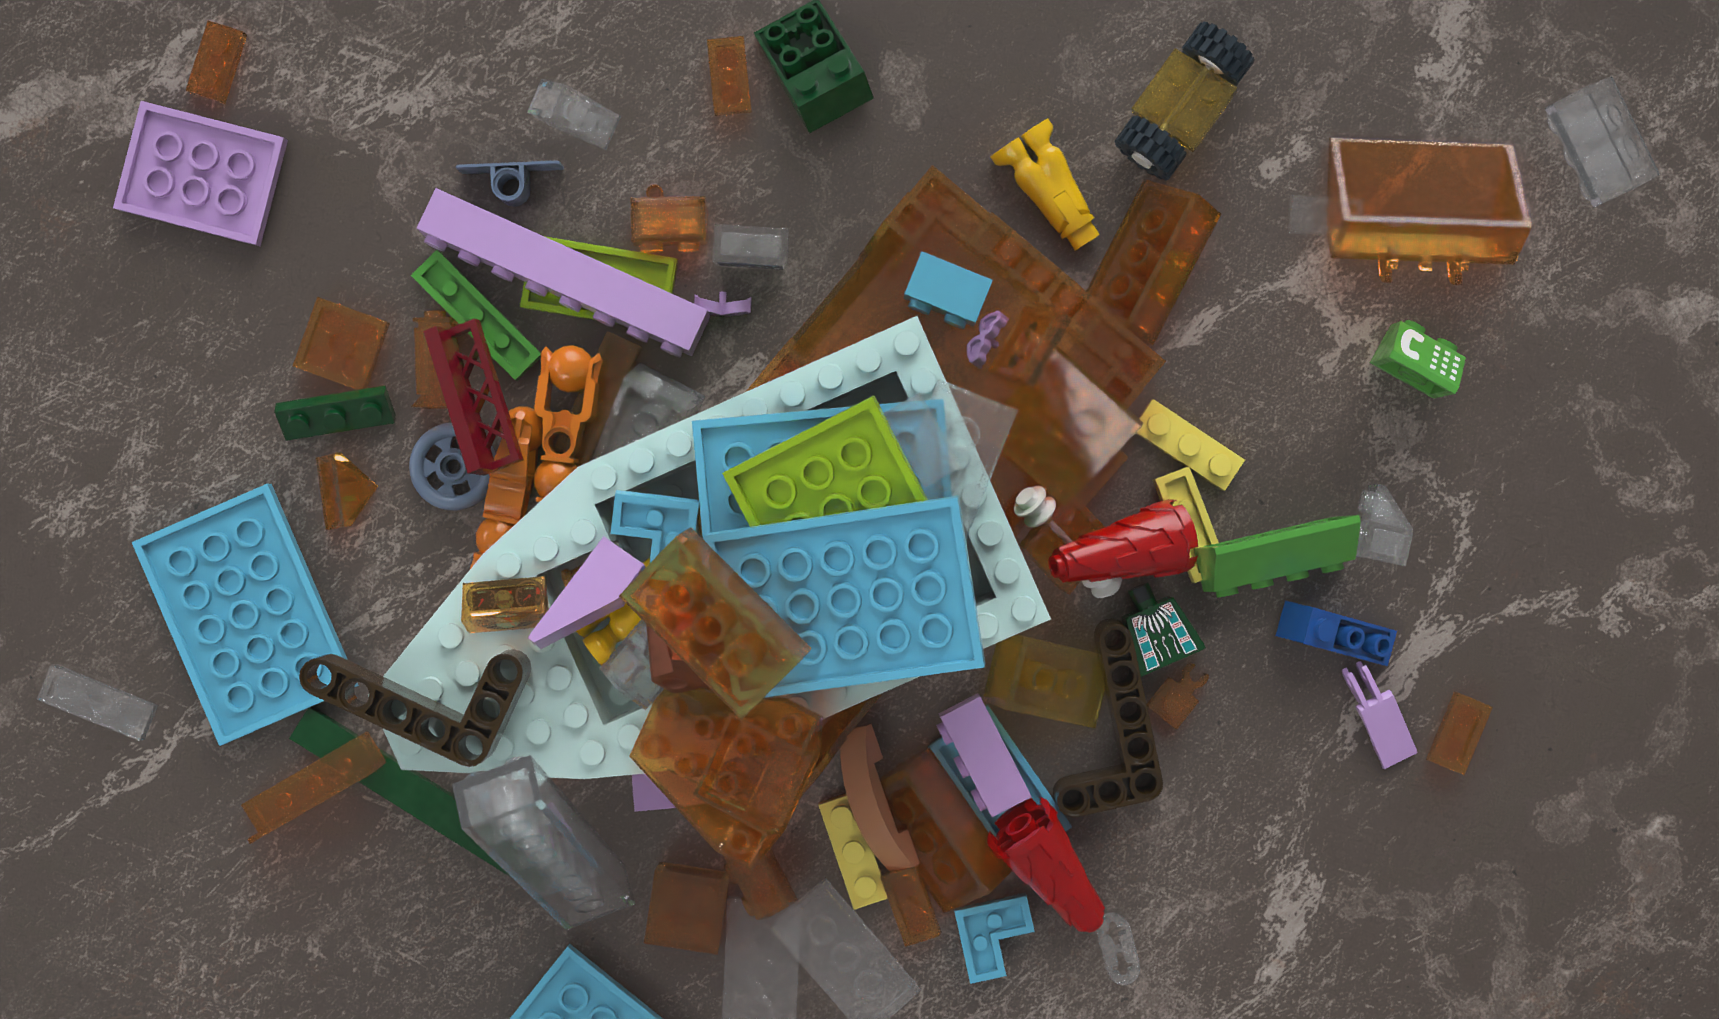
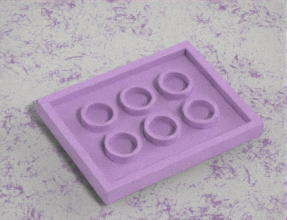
M140 101L113 208L260 247L288 140L284 137Z

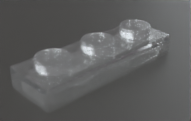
M57 664L50 665L37 697L38 701L138 741L146 738L158 708L157 704Z

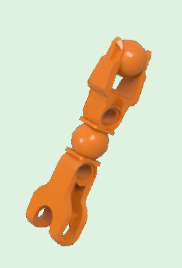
M575 345L563 346L553 353L545 346L541 352V375L538 378L534 410L537 416L543 418L542 447L545 455H541V460L544 461L536 468L534 475V487L539 497H536L535 502H540L577 468L575 464L579 463V459H575V456L580 451L585 425L592 422L597 414L598 380L603 364L600 353L591 358L588 352ZM552 384L559 390L567 393L578 392L585 388L582 412L579 415L572 414L568 410H561L560 412L551 411ZM561 432L569 436L571 443L570 448L563 454L558 453L553 446L555 436Z
M518 406L508 411L524 460L489 474L490 478L482 515L486 519L479 524L476 531V545L479 551L474 553L470 569L483 553L526 514L537 468L538 447L542 444L543 418L537 416L535 410L530 407ZM501 438L494 461L510 455L506 440Z

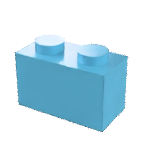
M921 251L903 299L910 301L908 307L917 312L929 315L931 310L945 315L944 322L954 327L965 329L966 324L972 327L975 325L993 280Z

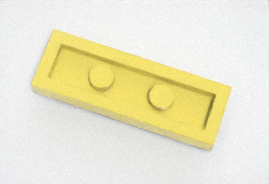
M1154 399L1150 400L1131 431L1185 467L1190 466L1191 471L1222 491L1226 490L1245 459Z
M1190 466L1152 480L1160 501L1174 499L1177 501L1173 503V506L1182 504L1194 523L1199 547L1219 543ZM1194 548L1190 549V558L1195 557ZM1196 562L1195 566L1187 571L1192 583L1202 581Z
M847 794L820 802L818 806L853 909L855 910L888 899L889 895L878 862L860 832Z

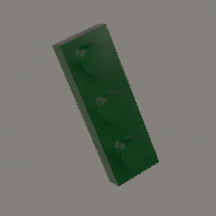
M386 385L276 403L274 410L286 441L395 423L396 416Z

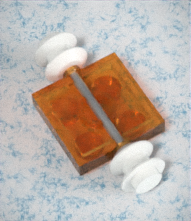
M1042 486L1025 488L1016 498L1014 512L1017 516L1024 517V523L1028 527L1033 528L1021 541L1019 548L1062 592L1070 595L1080 581L1062 583L1059 578H1054L1048 566L1049 557L1052 556L1055 548L1079 539V536L1105 526L1072 491L1064 489L1054 500L1052 497H1046V491ZM1119 577L1097 582L1084 580L1082 583L1085 587L1091 588V592L1096 598L1112 596L1119 590L1122 579Z

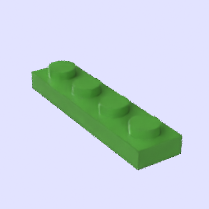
M436 250L411 275L459 324L474 318L480 320L491 357L514 380L518 381L541 358V352L439 250ZM468 332V334L473 338L472 332Z

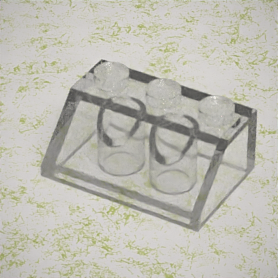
M1612 76L1586 86L1545 108L1548 114V125L1551 131L1559 136L1564 147V158L1568 165L1575 169L1580 179L1581 193L1586 200L1591 202L1593 208L1633 190L1660 175Z

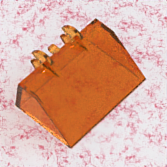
M1329 138L1326 232L1331 258L1378 260L1380 279L1386 283H1392V269H1398V261H1418L1420 272H1431L1432 262H1447L1448 277L1453 285H1462V271L1468 272L1469 263L1515 265L1532 229V224L1513 145Z

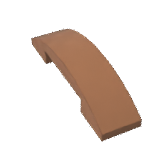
M872 724L842 731L840 758L844 786L853 816L866 843L878 860L889 871L919 865L920 862L908 829L897 831L874 763L882 760L883 756Z

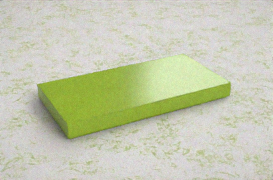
M546 237L673 294L678 265L677 258ZM524 281L520 303L521 308L595 320L592 318L594 312L581 307L579 312L561 305L559 303L560 297L547 292L546 296L543 297L526 289L527 282Z

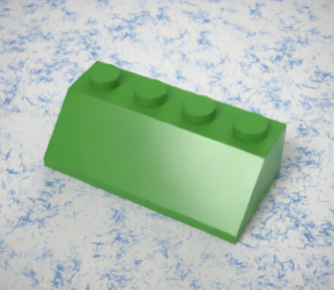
M1360 516L1329 517L1194 548L1195 556H1198L1196 562L1198 571L1201 573L1203 592H1216V597L1219 598L1238 594V586L1251 584L1252 589L1274 585L1273 578L1286 576L1287 581L1304 579L1309 577L1308 570L1321 568L1322 573L1344 569L1343 562L1356 559L1361 524Z

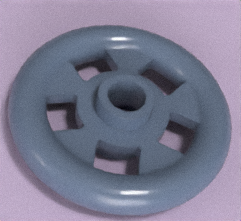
M452 422L437 425L419 438L410 456L409 472L416 491L425 501L440 509L456 511L470 508L486 497L490 476L489 474L483 476L467 473L460 449L451 448L453 438L456 437ZM434 444L442 449L435 463L425 458L429 449ZM491 446V451L494 458L496 454L493 446ZM452 460H457L460 463V470L455 474L451 473L448 468ZM434 472L444 482V485L437 490L427 481V477ZM467 480L471 490L456 496L453 485L461 484Z

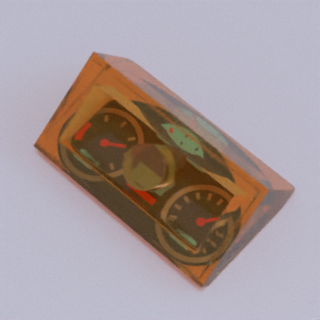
M545 576L463 583L461 621L469 633L535 628L549 610Z

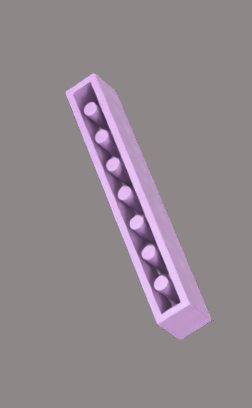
M435 188L417 226V229L426 237L424 243L443 252L446 247L459 252L457 256L459 259L478 267L480 262L493 267L491 272L504 280L512 282L513 278L516 277L527 282L525 288L543 297L546 296L547 292L560 297L559 303L576 312H579L581 307L594 312L592 318L610 327H613L615 322L628 328L626 332L628 335L643 342H647L648 338L661 342L660 348L663 351L679 358L682 353L690 356L693 355L710 318V314L705 308Z

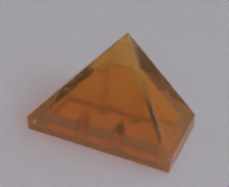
M342 453L317 457L316 465L326 530L352 526L378 485Z

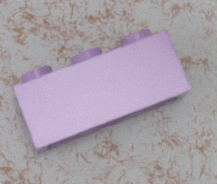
M978 693L938 713L942 722L936 726L946 745L954 743L959 756L953 759L962 777L971 776L976 789L970 792L980 812L988 809L991 817H994L1032 797Z

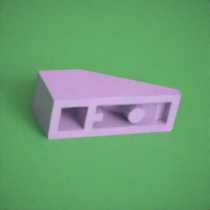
M603 536L528 636V639L535 646L543 649L623 607L629 598L632 600L637 599L648 583V580L645 578L648 574L645 565Z

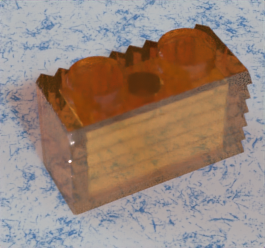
M705 196L641 197L630 199L631 241L634 246L641 247V252H663V246H678V251L697 252L700 251V245H708V207Z

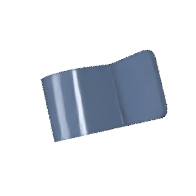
M560 161L462 164L456 165V169L462 174L490 173L491 187L496 197L506 205L516 207L524 204L530 196V171L563 170L564 166ZM510 179L519 180V189L514 195L506 196L503 194L505 182Z

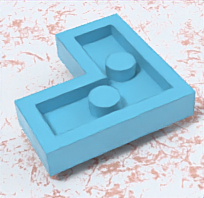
M616 490L611 534L652 539L648 579L689 584L699 500Z
M1026 893L954 908L970 984L1006 976L999 940L1035 932Z

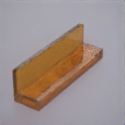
M369 732L362 733L241 804L257 830L255 834L247 839L249 844L364 779L384 765L386 760Z

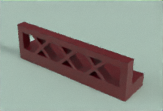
M474 318L450 329L434 326L424 330L423 333L467 473L485 476L523 461L521 449L480 320ZM471 331L475 343L470 355L467 356L460 352L456 337ZM474 365L482 368L486 377L480 391L472 388L469 382V376ZM485 400L494 404L497 412L491 426L483 423L480 416ZM497 435L506 440L510 455L494 461L491 446Z

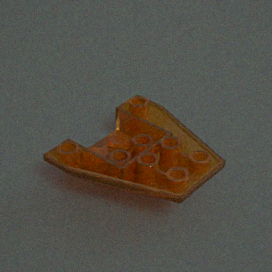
M660 687L629 757L715 851L749 870H754L786 830L820 756L823 716L785 697L772 696L733 702L731 690L725 692L697 688L683 693H672Z

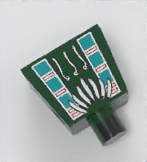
M1148 582L1128 590L1136 610L1123 615L1121 618L1123 625L1130 631L1133 637L1141 677L1206 649L1203 641L1173 597L1167 596L1156 601Z

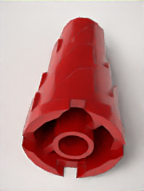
M1168 499L1140 508L1138 513L1118 520L1109 526L1079 536V539L1055 548L1052 556L1048 559L1050 573L1054 578H1059L1062 583L1084 580L1097 582L1119 577L1127 579L1153 575L1156 578L1187 572L1195 566L1198 556L1190 558V549L1199 547L1194 523L1182 504L1173 506V503L1177 500Z
M1039 797L1041 799L1040 805H1037L1033 798H1030L1011 807L995 822L999 829L997 835L994 836L991 831L988 833L987 845L997 859H1001L1010 867L1024 884H1028L1047 905H1051L1070 927L1073 925L1079 932L1088 933L1099 929L1104 921V904L1086 876L1084 867L1074 851L1067 833L1057 818V811L1047 799Z

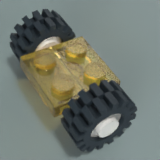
M1200 22L1183 45V51L1181 52L1176 48L1173 50L1132 107V113L1136 116L1131 117L1114 141L1120 152L1128 156V160L1138 164L1140 169H1145L1148 174L1155 175L1161 180L1162 178L1165 181L1169 180L1187 155L1184 147L1191 152L1196 150L1237 93L1236 86L1255 61L1251 51L1246 50L1247 46L1244 43H1239L1237 41L1238 38L1234 35L1230 36L1227 34V30L1219 29L1213 23L1210 25L1208 22Z

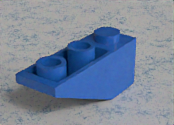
M1285 600L1275 636L1388 666L1397 631Z

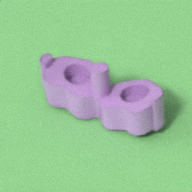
M719 292V302L699 298L698 295L694 294V304L707 309L710 315L731 317L751 313V297L747 298V300L726 303L727 292Z
M995 311L983 317L979 324L980 334L973 337L967 344L969 362L979 369H982V365L985 364L986 355L991 346L993 348L999 346V342L994 338L998 336L1001 328L1009 320L1000 311Z

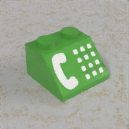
M1405 320V322L1399 321L1391 324L1370 363L1433 399L1456 394L1466 360L1465 356L1456 352L1458 347L1448 340L1442 338L1434 340L1425 335L1426 329L1413 321Z

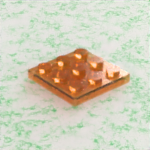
M1056 346L1040 363L1037 371L1033 375L1028 376L980 431L1062 505L1066 506L1142 427L1143 422Z

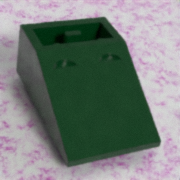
M813 0L754 32L760 47L809 134L874 99L864 70L819 0Z

